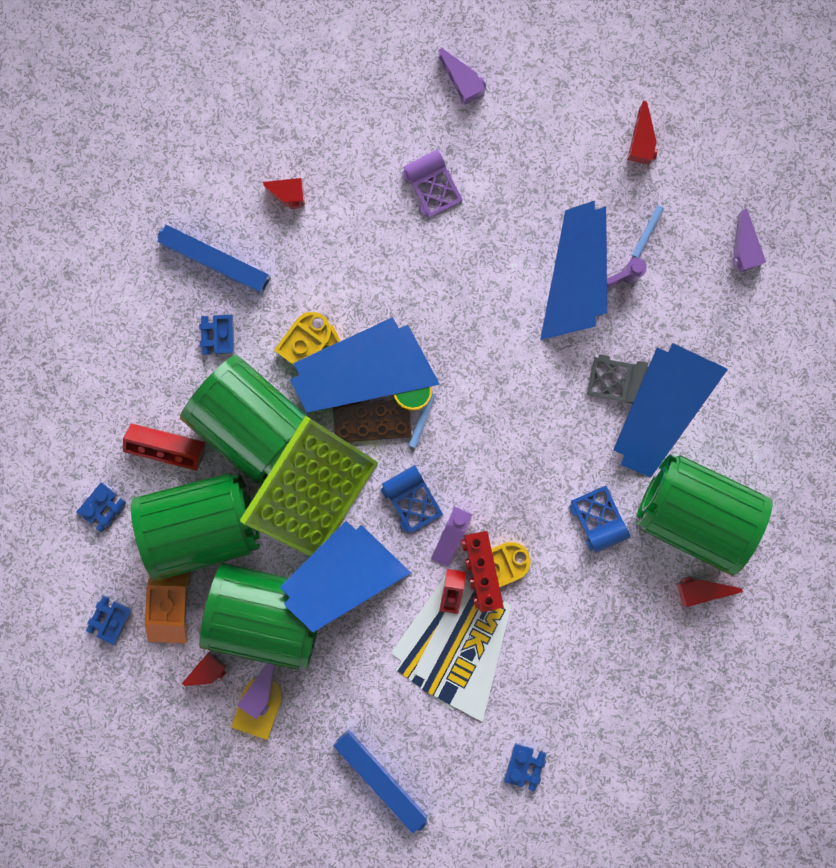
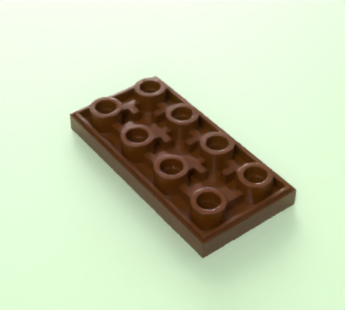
M395 400L350 403L333 407L335 435L346 442L412 437L410 411L400 407Z

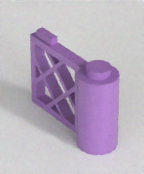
M438 149L403 166L404 171H402V175L406 182L410 181L422 203L419 207L424 216L428 215L430 218L463 201ZM444 172L447 178L446 185L434 183L436 176ZM423 182L431 184L429 194L420 192L417 185ZM433 186L444 189L441 199L431 196ZM446 190L454 192L457 199L452 202L443 200ZM429 198L440 201L438 209L433 212L428 207Z
M640 258L630 260L620 273L607 279V289L622 281L628 284L638 281L647 269L644 260Z

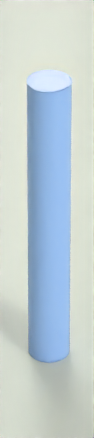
M657 205L632 254L633 257H640L664 210L662 206Z
M433 393L428 404L420 413L409 443L410 447L416 448L435 397Z

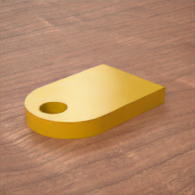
M306 312L300 315L274 351L294 365L295 362L323 350L331 338L329 321L325 316L317 312ZM317 318L323 320V326L319 329L314 328L312 325L313 321Z
M506 542L491 548L499 587L514 582L526 575L530 568L531 559L524 546L516 542ZM517 552L525 554L524 562L517 563L515 561V554Z
M256 678L252 679L246 685L241 699L246 694V692L248 691V689L253 684ZM273 679L271 697L267 703L269 709L264 716L259 715L255 719L238 707L231 725L232 728L268 740L282 701V690L277 681Z

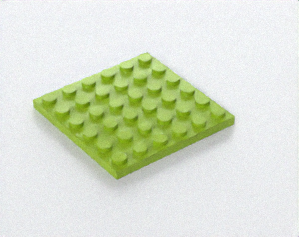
M305 416L240 521L271 538L311 556L338 529L379 462Z

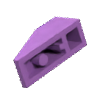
M443 48L439 49L438 57L463 104L466 105L483 96L486 88L484 79L482 77L479 78L474 70Z
M747 208L738 214L733 254L734 267L739 269L740 273L766 263Z
M454 506L433 552L432 560L449 566L473 514Z
M267 663L237 705L255 719L259 715L263 717L269 709L267 703L270 701L275 665Z

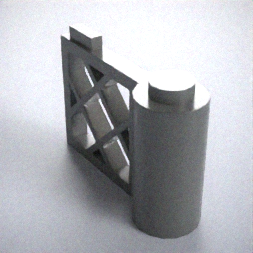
M599 354L598 358L594 357L587 395L633 404L649 367L648 363L637 361L636 364L613 361L610 360V356ZM597 362L606 364L609 371L600 376L596 370ZM619 366L627 368L626 375L621 379L613 371ZM611 372L617 381L608 387L602 378ZM598 380L606 388L600 393L592 391L593 383ZM619 383L623 389L622 397L614 396L610 388Z

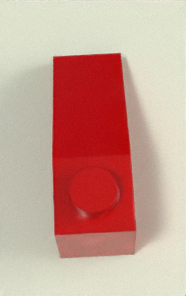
M643 100L639 107L627 160L649 165L652 160L656 159L658 149L655 148L657 141L648 103Z
M692 576L681 578L682 582L677 583L682 605L685 607L743 592L742 588L693 579Z

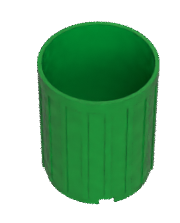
M234 355L222 363L195 391L183 408L180 420L255 484L259 483L262 485L306 415L239 355Z
M669 454L659 466L660 472L656 477L653 476L642 498L636 515L640 518V522L636 520L635 524L640 526L642 531L731 576L736 575L748 563L765 533L772 512V499L684 456Z
M226 473L140 495L132 499L131 519L136 544L144 567L153 581L164 580L253 554V551L260 549V543H255L256 539H260L259 531L240 521L252 502L250 495L247 496L244 489L246 484L240 473Z
M221 563L215 574L206 602L199 646L200 649L291 669H307L313 653L317 630L312 632L284 605L290 597L280 586L288 578Z

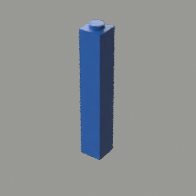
M165 225L158 233L157 242L162 246L262 295L271 279L269 274L169 225Z
M349 729L334 742L333 747L412 833L416 830L421 831L426 826V813Z

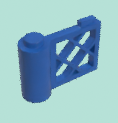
M415 465L382 483L383 487L380 490L385 499L389 497L402 519L399 523L404 532L408 530L409 533H412L443 515ZM421 487L426 491L424 501L414 498L416 490ZM402 498L411 500L408 510L401 509L397 501ZM413 501L424 503L421 514L410 511ZM426 504L434 506L437 513L432 516L424 515ZM409 514L420 516L417 525L413 527L409 525Z
M606 485L571 500L572 505L569 507L573 516L577 515L588 538L585 542L589 551L593 550L594 553H598L631 538L629 530L622 520ZM604 491L607 497L605 505L594 501L596 494ZM582 500L590 502L588 512L581 511L577 502ZM593 504L603 507L600 517L589 514ZM608 509L614 512L617 519L608 521L602 518L605 510ZM588 516L599 520L597 527L589 530L586 524Z

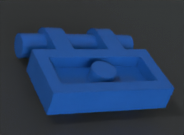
M213 315V323H208V316H201L199 330H201L200 347H202V355H209V347H214L215 354L235 353L233 315ZM209 330L214 331V340H209Z
M101 482L76 512L90 524H93L97 519L100 523L96 529L102 533L106 527L108 528L112 524L113 518L122 512L126 502L121 498L117 503L112 501L117 494ZM109 506L111 510L106 516H103L101 513Z
M103 595L100 602L98 601L95 606L96 610L93 616L87 622L89 625L86 631L93 634L95 628H97L99 632L96 637L115 645L133 609L117 601H114L112 606L109 607L107 603L110 598ZM104 612L107 613V616L102 623L99 620Z
M515 743L504 782L523 787L524 781L527 780L530 781L528 789L536 791L537 784L539 785L541 781L542 767L544 768L546 764L545 757L547 753L539 751L536 758L532 756L533 748ZM530 763L535 764L533 774L527 773Z

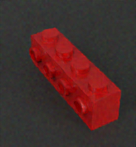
M131 423L123 437V452L197 471L204 457L205 442Z
M488 531L464 535L461 543L463 551H467L468 559H465L467 570H471L472 578H469L471 589H475L477 596L473 597L475 608H479L481 613L504 608Z

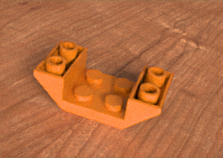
M191 571L156 582L149 576L145 608V629L148 642L187 643L186 603L187 586L191 582Z

